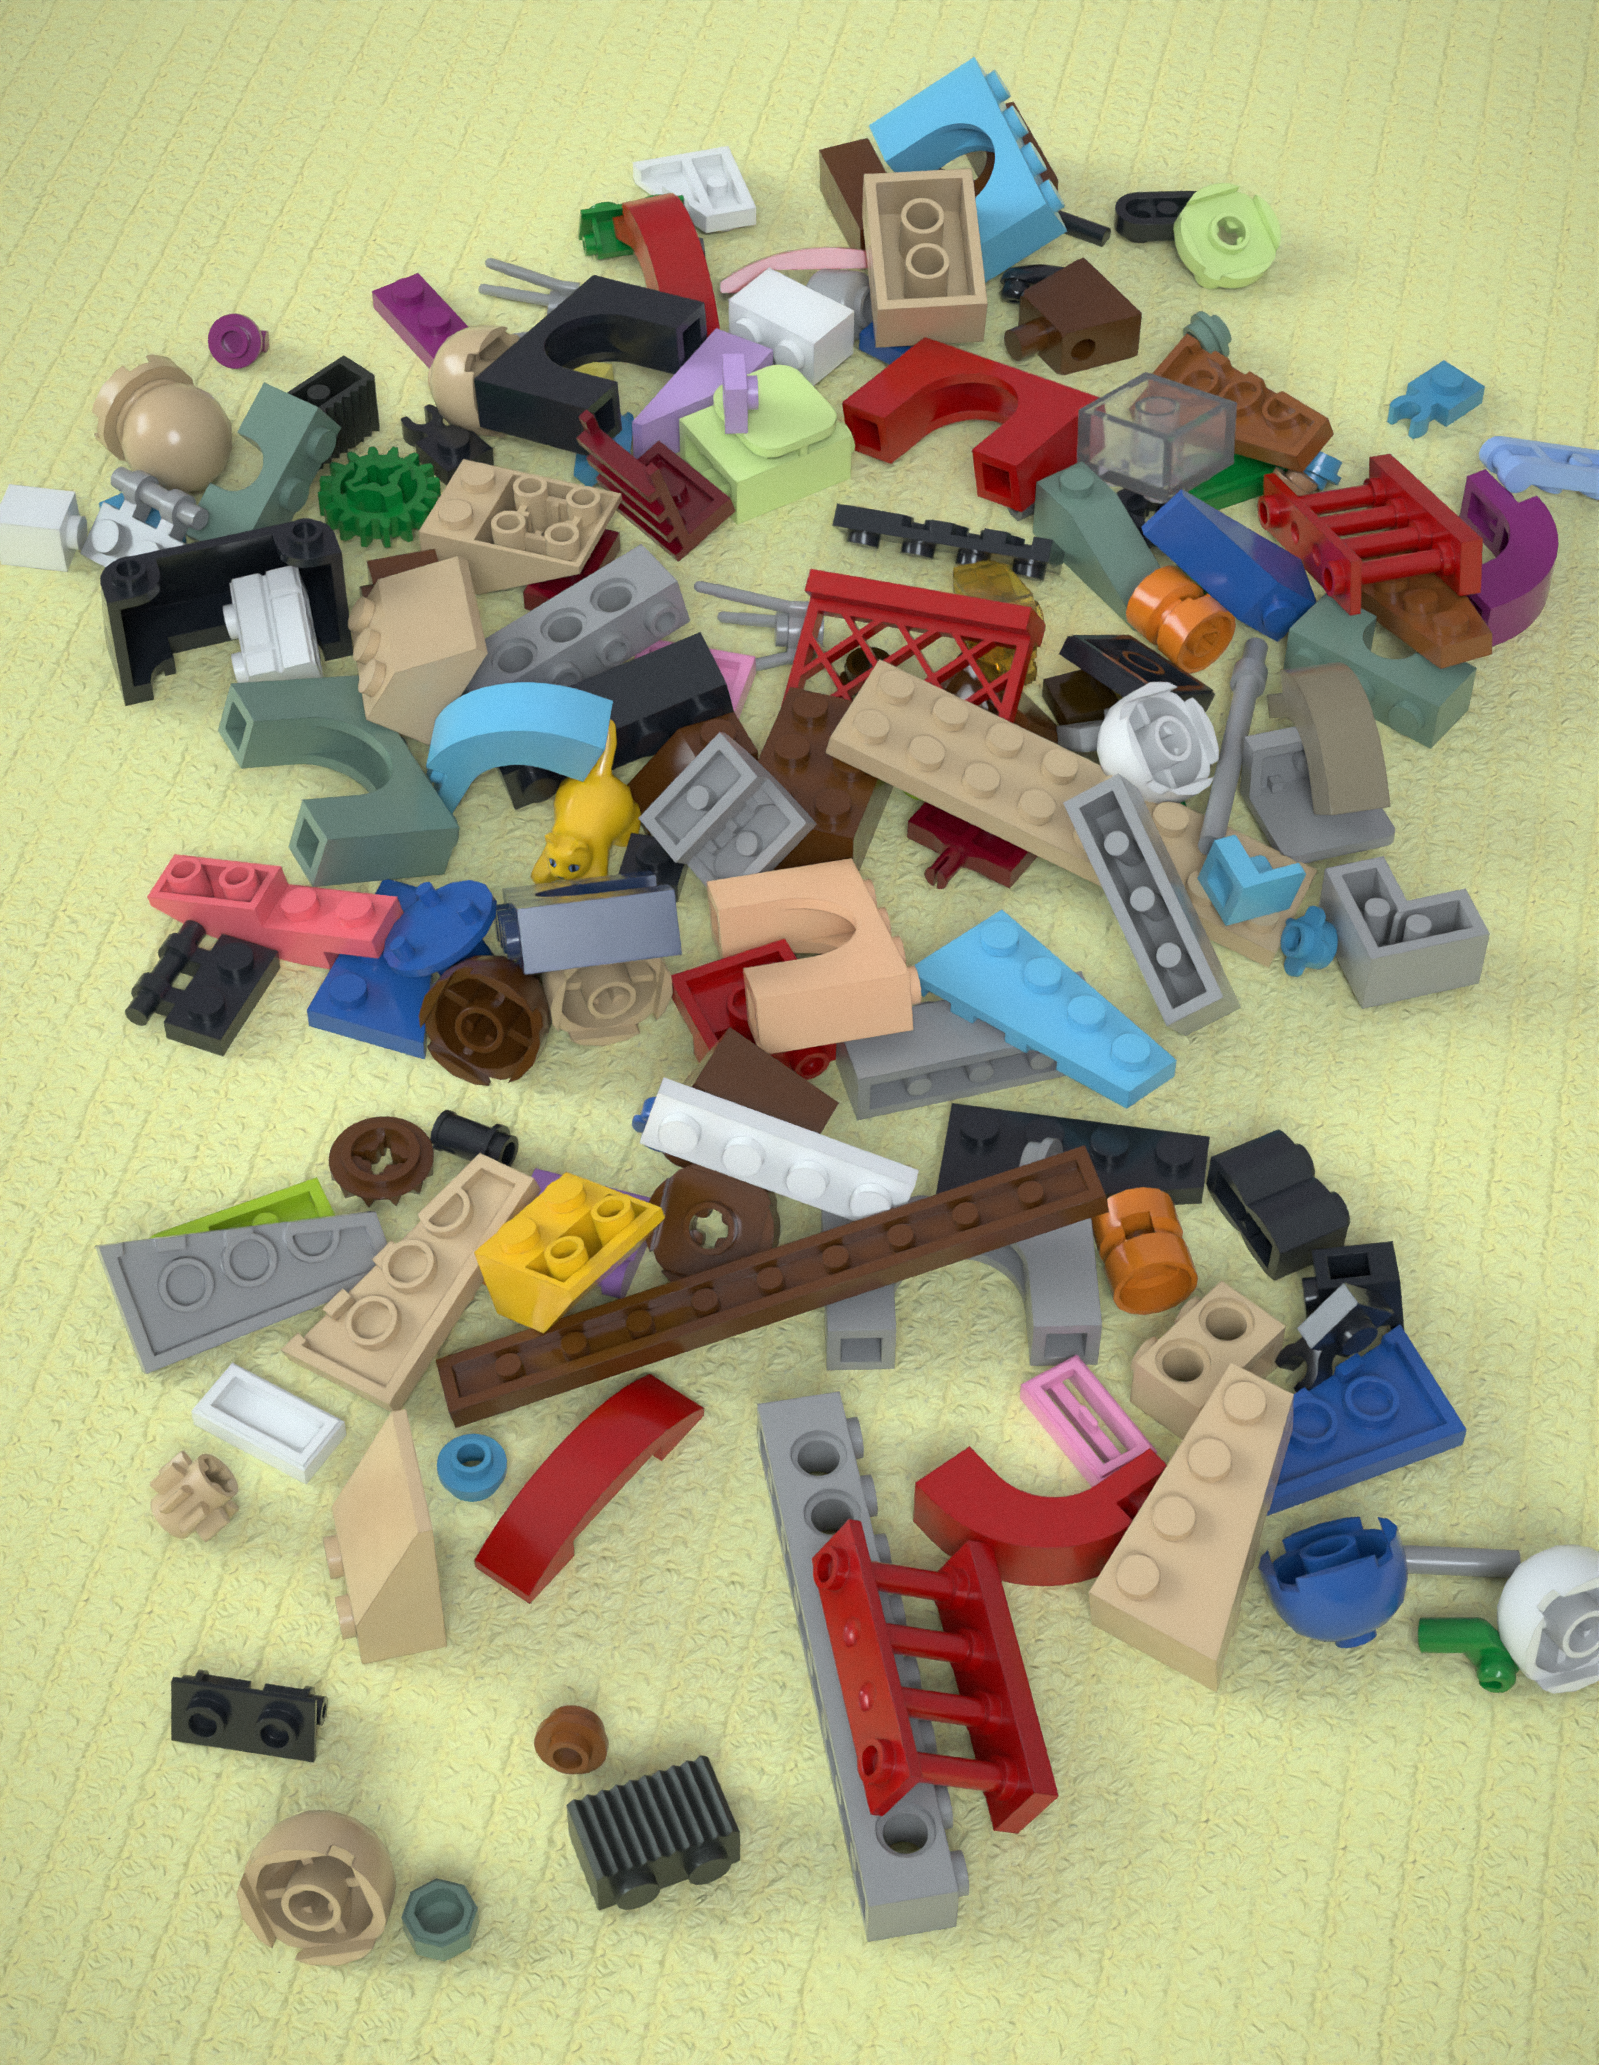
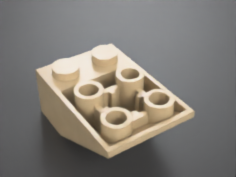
M463 459L418 531L421 551L435 549L438 561L455 556L468 560L474 591L477 595L577 575L582 571L622 501L621 493Z

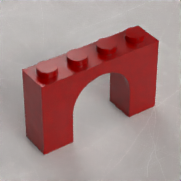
M927 337L921 339L842 402L845 424L850 429L854 439V451L892 464L930 432L942 426L966 420H988L1002 423L999 428L972 449L977 495L1019 512H1023L1035 502L1036 482L1084 461L1104 444L1098 396Z

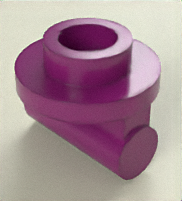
M237 313L228 314L217 319L211 326L208 334V347L214 359L221 365L233 369L243 368L252 364L261 352L267 353L269 348V332L260 330L258 325L248 316Z

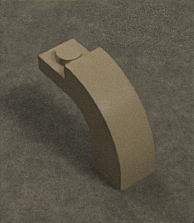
M1341 662L1280 670L1283 693L1267 695L1269 718L1290 719L1300 735L1309 770L1314 814L1338 815L1391 807L1386 766L1378 728L1367 695L1354 672Z

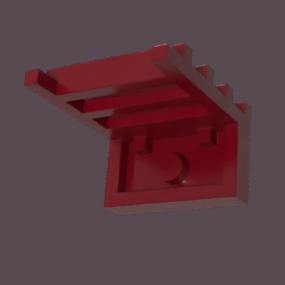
M587 409L578 416L585 431L576 439L579 445L590 453L586 457L589 465L600 473L596 477L598 484L607 491L621 493L622 501L616 511L677 562L684 558L736 511L729 496L661 441H657L642 456L636 459L599 428L594 415Z

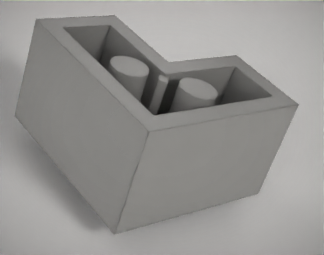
M1384 856L1325 868L1319 907L1325 912V921L1331 922L1337 931L1338 946L1335 956L1362 1009L1479 984L1490 933L1466 888L1407 901Z

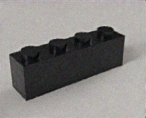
M701 632L568 686L613 701L610 719L616 724L617 745L611 770L643 757L654 756L680 728L734 712L727 683ZM507 765L496 767L515 810L532 803L548 800L556 794L561 782L567 778V776L534 766Z

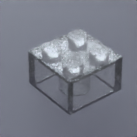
M1145 372L1078 410L1077 463L1081 461L1085 463L1110 487H1122L1144 495L1146 500L1153 503H1167L1181 489L1188 492L1234 464L1237 402Z

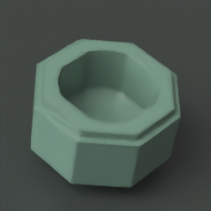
M438 1878L410 1892L401 1917L403 1931L415 1953L419 1956L444 1962L471 1948L479 1925L478 1907L465 1885Z

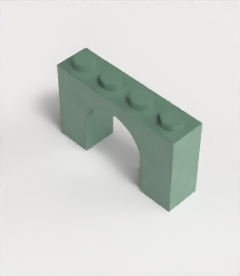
M359 675L230 684L218 732L241 769L295 764L317 765L349 776L369 792L361 795L302 800L288 847L312 887L445 874L452 850L457 845L460 827L457 820L439 797L429 776L423 772L408 749L405 739L398 732L366 720L362 693L358 691Z

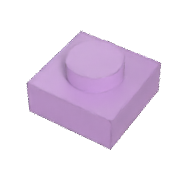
M745 352L722 353L725 434L748 433V410H758L759 405L757 375L747 376Z

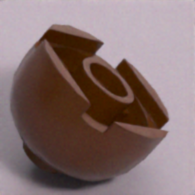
M475 955L456 962L443 973L426 993L419 1013L420 1029L425 1023L426 1033L431 1040L427 1048L433 1059L453 1076L474 1085L489 1086L491 1083L489 1077L499 1080L510 1078L508 1083L520 1079L541 1055L552 1024L548 1001L538 978L534 974L525 975L516 961L508 960L504 956Z

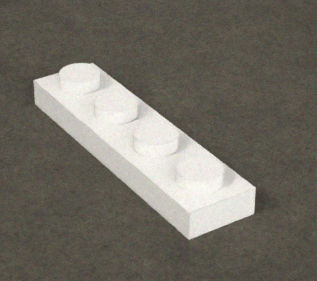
M663 1077L640 1140V1144L852 1221L907 1204L915 1187L919 1170L665 1077Z

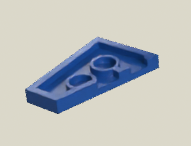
M390 879L383 880L375 893L398 897L403 913L419 900L415 894L417 887ZM384 950L379 959L339 954L307 1009L309 1026L425 1060L427 1048L426 1027L424 1023L420 1029L419 1013L424 996L432 987L433 974L412 978L396 974L384 958Z

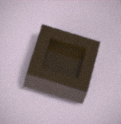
M1082 669L1043 679L1042 697L1059 726L1105 719L1104 709L1111 708L1119 701L1112 689Z

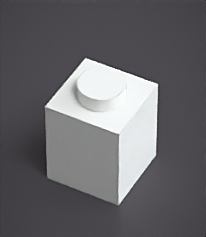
M9 484L0 504L1 564L67 572L76 550H82L87 539V520L85 516L79 515L76 493L74 491Z

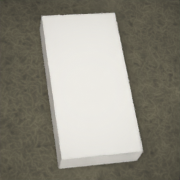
M233 1362L191 1411L194 1425L304 1484L310 1481L346 1436L345 1421Z

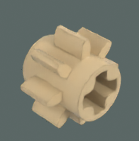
M180 1451L159 1470V1475L150 1482V1486L158 1493L151 1500V1510L155 1519L165 1531L180 1539H185L194 1531H197L198 1535L205 1542H208L230 1523L229 1518L239 1510V1507L231 1500L238 1493V1484L233 1473L220 1459L210 1454H202L192 1462L191 1458L184 1451Z

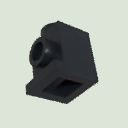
M1393 1241L1312 1250L1314 1277L1302 1278L1306 1318L1343 1283L1380 1292L1394 1312L1381 1326H1389L1390 1331L1398 1325H1401L1404 1329L1401 1282Z

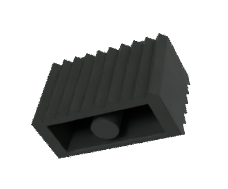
M344 355L287 392L319 407L341 427L336 437L333 453L322 463L319 470L324 468V464H331L332 458H340V453H348L349 448L356 447L360 442H364V437H372V431H380L375 375Z
M701 1755L695 1761L686 1760L681 1766L672 1765L666 1771L658 1770L652 1776L644 1775L638 1781L629 1780L624 1786L615 1785L610 1790L602 1789L596 1795L587 1794L582 1800L573 1799L566 1805L571 1844L574 1847L576 1857L579 1859L581 1869L584 1872L586 1882L589 1885L591 1895L594 1897L598 1910L616 1904L623 1910L642 1907L653 1901L662 1888L687 1879L695 1885L713 1882L725 1875L731 1868V1864L740 1861V1831L707 1756Z

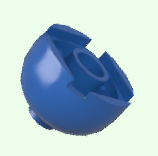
M1360 1516L1346 1517L1311 1526L1284 1538L1282 1542L1286 1553L1278 1557L1273 1563L1267 1550L1261 1556L1258 1568L1266 1594L1275 1612L1297 1634L1312 1640L1335 1642V1645L1339 1648H1353L1373 1640L1377 1636L1376 1629L1386 1624L1404 1601L1408 1568L1404 1546L1397 1525L1387 1518L1378 1517L1382 1530L1363 1529Z

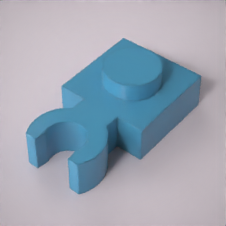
M1443 360L1408 383L1406 395L1399 396L1390 403L1387 422L1393 425L1401 419H1411L1408 436L1412 439L1422 437L1427 433L1429 422L1432 420H1436L1447 427L1482 404L1485 386Z

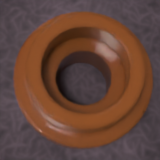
M567 1705L553 1710L549 1717L540 1723L535 1735L534 1747L540 1759L556 1771L564 1774H585L598 1769L604 1763L609 1748V1741L605 1733L604 1724L597 1714L581 1706Z

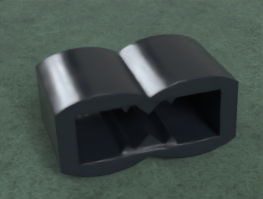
M1280 1129L1211 1157L1206 1182L1208 1190L1223 1216L1241 1233L1249 1252L1272 1280H1278L1313 1265L1312 1250L1344 1246L1347 1230L1350 1225V1215L1344 1200L1337 1192H1330L1315 1178L1314 1164L1306 1148L1299 1143L1295 1144Z

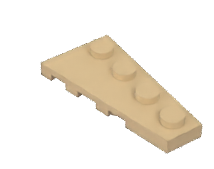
M479 1153L418 1213L420 1222L400 1242L395 1244L391 1240L372 1259L376 1266L348 1293L342 1288L322 1308L326 1315L304 1337L297 1333L281 1351L289 1361L390 1412L401 1410L484 1280L474 1252L491 1238L504 1223L514 1218L537 1198L541 1188L533 1177Z

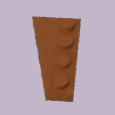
M1187 333L1124 406L1129 422L1132 424L1301 473L1334 435L1327 417L1284 391L1279 393L1273 392L1266 387L1264 379L1250 371L1247 374H1243L1232 367L1229 358L1217 351L1210 354L1201 348L1199 340Z

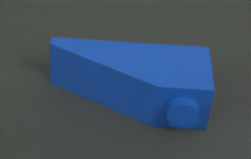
M1182 489L1141 527L1143 534L1234 617L1277 642L1317 602L1300 558Z

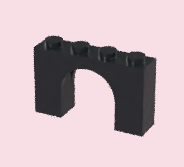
M597 275L591 276L474 378L480 427L589 456L590 453L579 445L576 439L585 431L578 416L587 409L594 415L599 428L613 439L622 431L618 382L573 369L593 362H625L675 375L707 339L705 303Z

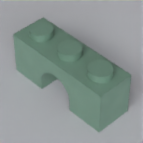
M264 382L237 431L238 434L263 453V467L260 475L250 486L238 491H228L209 483L198 506L208 511V522L201 530H194L188 527L185 535L195 542L291 522L295 513L305 505L309 495V487L320 466L333 453L336 437L341 427L319 407Z
M1325 593L1289 629L1283 669L1334 662L1344 663L1360 681L1367 695L1375 720L1431 749L1469 710L1477 668L1463 662L1440 669L1418 652L1403 659L1380 657L1371 652L1377 616L1362 608L1361 614L1350 616L1332 597Z

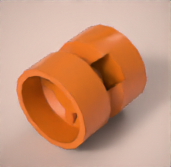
M1168 565L1148 575L1134 590L1126 609L1127 622L1150 643L1158 645L1160 652L1178 668L1183 669L1187 673L1199 672L1214 663L1227 649L1236 628L1235 617L1209 594L1204 595L1203 589L1177 566Z
M1141 1187L1128 1189L1110 1196L1107 1199L1109 1212L1092 1217L1091 1221L1093 1237L1098 1253L1105 1263L1104 1272L1117 1307L1129 1314L1147 1315L1163 1312L1186 1300L1197 1287L1198 1275L1189 1248L1182 1238L1183 1230L1169 1194L1160 1189Z

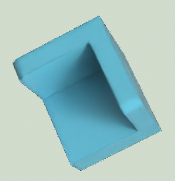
M1232 835L1214 840L1197 879L1224 924L1228 926L1290 909L1306 873L1300 863L1273 869L1267 858L1262 855L1250 858L1237 836Z

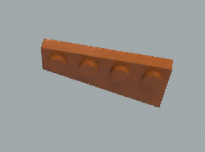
M1410 550L1387 555L1369 557L1362 559V561L1412 553V551ZM1435 573L1361 585V608L1377 616L1376 622L1438 668H1446L1492 654V632L1466 595L1458 596Z

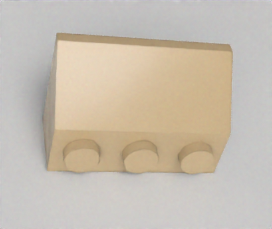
M459 556L378 579L368 597H360L356 601L348 620V628L352 631L354 643L353 659L357 662L359 674L358 691L362 693L366 720L429 746L431 744L435 719L446 706L461 697L488 654L468 560Z

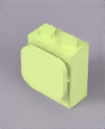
M771 365L747 374V376L757 375L759 401L758 410H748V433L725 434L723 384L714 392L712 406L679 419L680 458L731 498L736 511L730 518L737 525L851 478V453L854 452L855 444L850 429L845 423L837 421L835 409L793 367Z

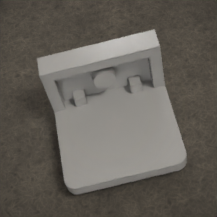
M1295 726L1244 737L1240 794L1272 848L1279 851L1281 855L1288 856L1295 862L1305 864L1384 847L1394 842L1395 827L1383 808L1338 815L1314 814L1306 755Z

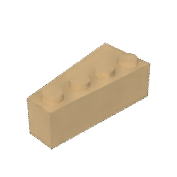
M1232 1362L1088 1592L1092 1625L1216 1693L1223 1674L1224 1661L1231 1637L1234 1636L1240 1615L1241 1602L1250 1571L1253 1570L1260 1546V1537L1267 1512L1271 1507L1293 1431L1294 1394Z

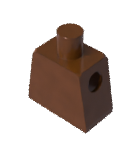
M1083 257L1024 290L1020 296L1018 326L1005 332L1004 342L1009 355L1014 360L1020 361L1037 354L1056 374L1068 375L1137 356L1142 312Z

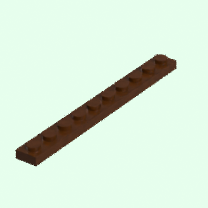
M1084 1145L563 1317L545 1333L530 1328L436 1359L450 1417L455 1428L1107 1213L1109 1208L1106 1194Z

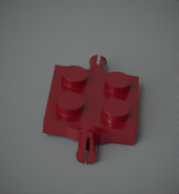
M925 802L908 820L907 838L940 854L924 872L925 878L930 885L934 886L937 882V889H944L961 868L973 870L1010 889L1038 857L928 802Z

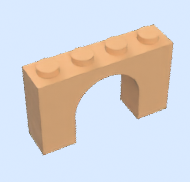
M852 858L707 881L711 936L721 959L784 938L793 953L821 954L809 958L743 968L748 1026L759 1048L768 1054L913 1030L912 1005L921 1003V986L917 969L914 965L906 967L902 940L900 936H891V926L885 907L877 908L873 882L871 879H862Z

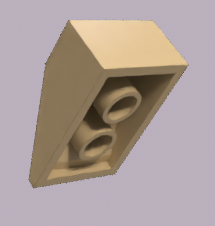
M406 1409L392 1411L332 1505L336 1535L323 1537L330 1579L344 1577L348 1593L335 1597L342 1640L357 1638L362 1665L447 1647L433 1528Z

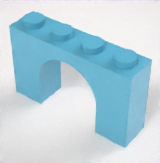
M973 57L870 124L869 127L885 162L894 172L938 170L955 158L970 152L989 151L995 153V164L991 177L981 193L975 198L986 283L1067 232V229L1058 213L1059 210L1065 207L1060 194L1049 179L1043 182L1040 176L1042 172L1047 170L1046 165L1031 142L1026 145L1024 144L1022 137L1028 134L1029 131L1014 106L1007 109L1004 103L1005 100L1011 97L1009 90L996 70L987 74L976 58Z

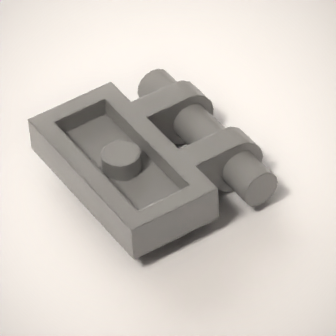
M118 467L111 476V485L123 492L125 500L120 509L103 502L80 554L106 567L113 561L125 556H134L185 545L186 543L182 540L188 527L194 530H201L207 524L209 514L206 509L196 505L195 498L180 489L169 491L159 486L158 479L143 470L132 472L124 467ZM151 508L158 510L161 516L157 528L146 523Z

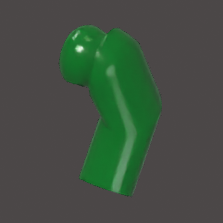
M1478 1617L1420 1618L1418 1642L1421 1653H1463L1477 1667L1476 1675L1479 1679V1684L1487 1691L1503 1693L1515 1685L1516 1673L1520 1669L1500 1640L1499 1631L1487 1620Z

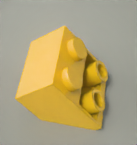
M565 1172L560 1178L550 1183L537 1198L514 1218L504 1223L474 1254L497 1314L545 1333L630 1257L665 1219L662 1208Z

